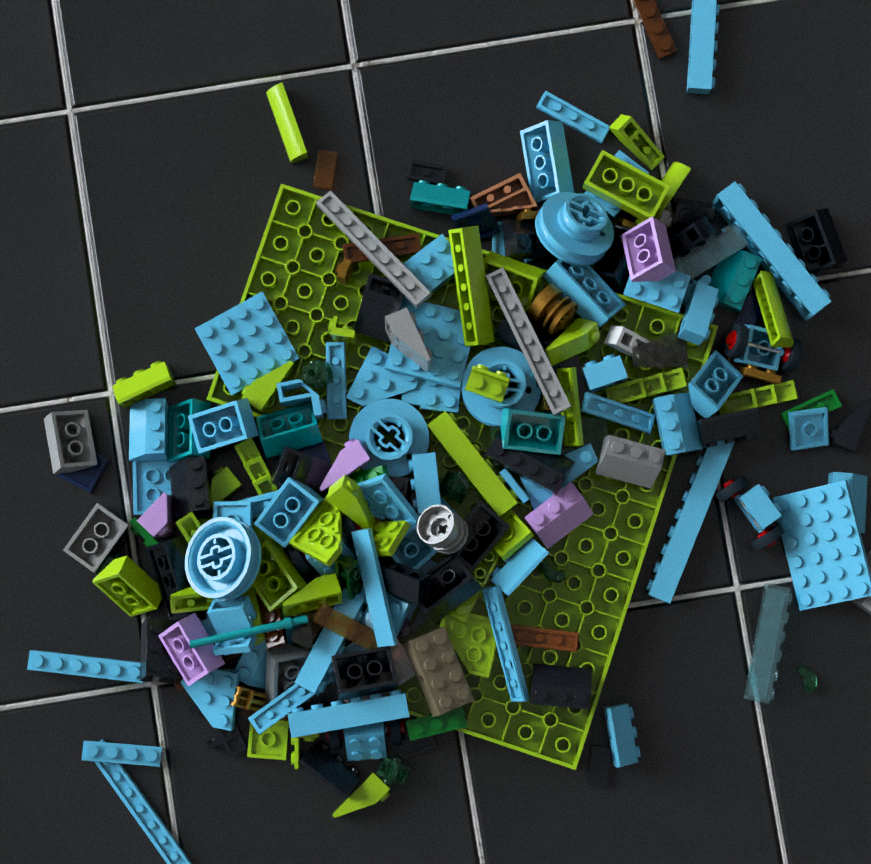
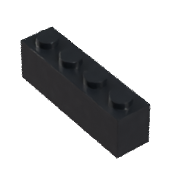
M378 557L387 592L392 593L396 597L408 599L411 603H420L429 597L431 575L384 557Z

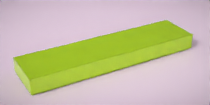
M576 367L558 368L557 378L571 405V408L561 412V415L566 416L563 433L564 446H582L584 442Z

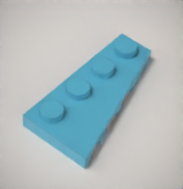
M591 443L563 454L575 461V464L560 490L598 462ZM520 477L534 510L553 496V494Z

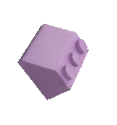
M652 216L621 235L632 282L661 281L676 272L666 226Z
M570 482L559 490L556 496L550 497L523 519L546 549H548L592 516L593 512L580 492Z
M165 492L137 520L155 538H169L174 532L173 528L176 526V523L173 522L172 496Z
M196 613L181 619L158 635L187 686L192 685L225 664L221 655L215 656L213 652L214 644L190 648L189 641L209 637Z

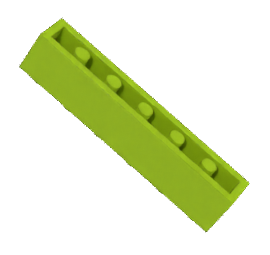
M479 226L448 230L465 346L495 342Z
M444 411L427 424L428 429L490 508L501 517L518 503L516 501L518 496L512 489L508 491L504 486L506 481L500 474L496 475L493 472L492 468L494 466L487 458L485 460L480 455L482 451L477 444H471L468 440L470 436L464 428L459 429L456 425L458 420L455 416Z

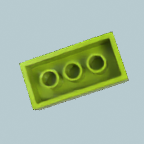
M602 150L582 188L645 221L655 216L670 185Z

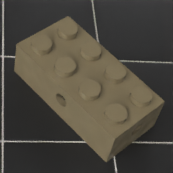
M445 627L403 643L432 717L442 715L474 701Z

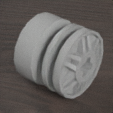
M436 504L429 506L418 518L416 525L418 536L441 554L455 553L467 541L468 526L465 520L445 505Z

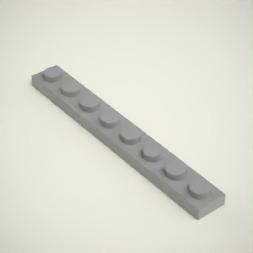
M331 190L316 202L325 215L416 308L432 296L431 292Z
M502 267L486 275L553 416L571 408L504 268Z

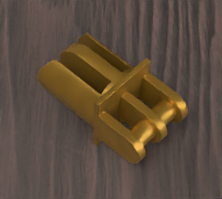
M236 685L237 691L236 694H233L235 698L230 705L253 711H259L261 708L252 706V703L265 705L264 701L254 698V695L267 698L266 693Z

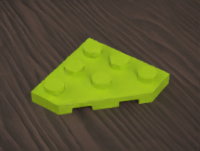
M325 497L289 541V544L293 548L331 567L342 553V511Z
M470 613L465 624L446 615L442 618L440 627H445L453 648L469 674L489 678L496 649L489 617Z

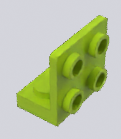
M321 733L291 738V745H295V751L291 753V765H294V769L301 767L299 761L301 760L302 738L303 741H315L316 738L320 737Z

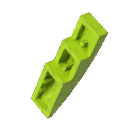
M681 367L605 388L608 399L625 404L684 388L688 384L684 369Z
M790 380L780 384H771L732 393L720 407V415L799 399L795 382Z
M250 438L235 444L234 447L258 495L279 490L277 485L270 482L272 476L253 439Z

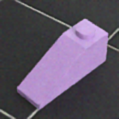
M353 438L344 444L345 448L340 451L319 488L321 492L328 490L331 485L344 475L349 476L373 460L361 439L355 440Z

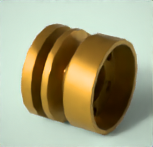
M549 284L534 299L527 311V315L536 323L544 320L542 328L548 329V333L555 336L572 320L578 309V304L574 301L571 302L568 296L561 300L563 292L554 284Z

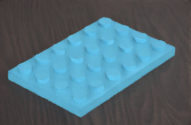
M847 480L772 498L773 502L775 501L781 509L779 513L782 516L777 520L784 530L782 540L800 611L871 596V572Z

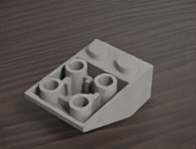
M404 308L385 316V330L392 345L423 370L429 372L430 364H432V353L429 347L425 348L423 341L425 339L422 331L417 330L415 326L417 322L413 312L409 313L408 309Z

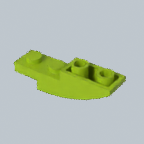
M491 549L474 571H471L482 586V589L500 557L494 549ZM482 589L450 612L448 616L465 624Z

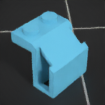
M296 379L276 383L279 400L283 407L312 401L316 419H325L324 414L327 413L324 399L321 400L319 395L303 381ZM304 388L308 392L285 398L284 391Z
M248 595L239 596L229 601L213 600L207 611L217 635L253 627V619H257V613ZM257 634L215 643L213 652L215 656L251 652L257 639Z

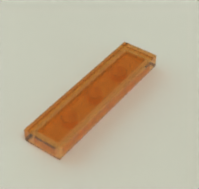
M321 603L313 622L365 649L378 648L373 629Z

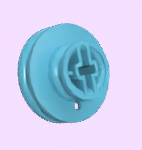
M572 192L553 194L545 201L536 215L535 228L541 243L551 254L566 263L578 266L595 264L602 259L613 243L614 230L603 205L590 195Z
M494 347L476 355L467 365L461 383L462 399L469 413L479 422L495 428L501 427L503 408L534 411L541 395V389L524 354L509 347ZM478 364L484 365L491 372L502 371L506 373L505 371L515 377V379L510 378L502 403L465 391L473 366ZM529 387L532 389V392L526 393L525 389Z
M380 399L366 405L354 418L349 433V440L353 438L355 440L361 439L373 460L361 468L366 470L387 465L388 476L404 477L412 473L413 471H409L406 455L409 453L412 455L427 453L429 446V431L423 416L412 405L398 399ZM386 423H393V424H396L397 427L391 425V426L388 428L385 424H386ZM378 427L388 435L391 432L395 433L394 440L401 447L397 449L390 441L385 445L383 443L384 436L377 431ZM400 429L403 431V440L400 438ZM375 436L378 438L379 446L376 445Z
M218 517L204 523L191 538L185 555L186 576L192 588L204 597L219 601H229L245 593L256 579L261 564V546L254 530L247 524L228 517Z

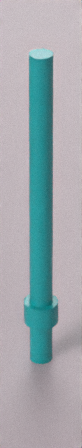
M307 615L295 618L290 616L283 618L282 621L191 640L189 644L192 649L278 629H292L293 626L309 623Z

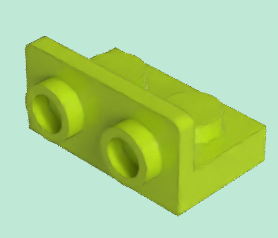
M334 316L333 321L330 320L328 332L332 340L356 344V331L352 330L351 326L341 325V328H339L338 316Z
M480 364L473 366L465 391L502 403L510 381L507 374L501 371H496V373L488 371V367Z

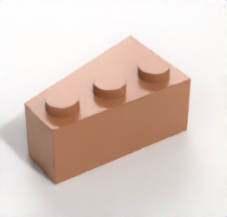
M521 173L469 198L471 208L487 203L494 217L519 214L523 209L528 208L537 211L538 207Z

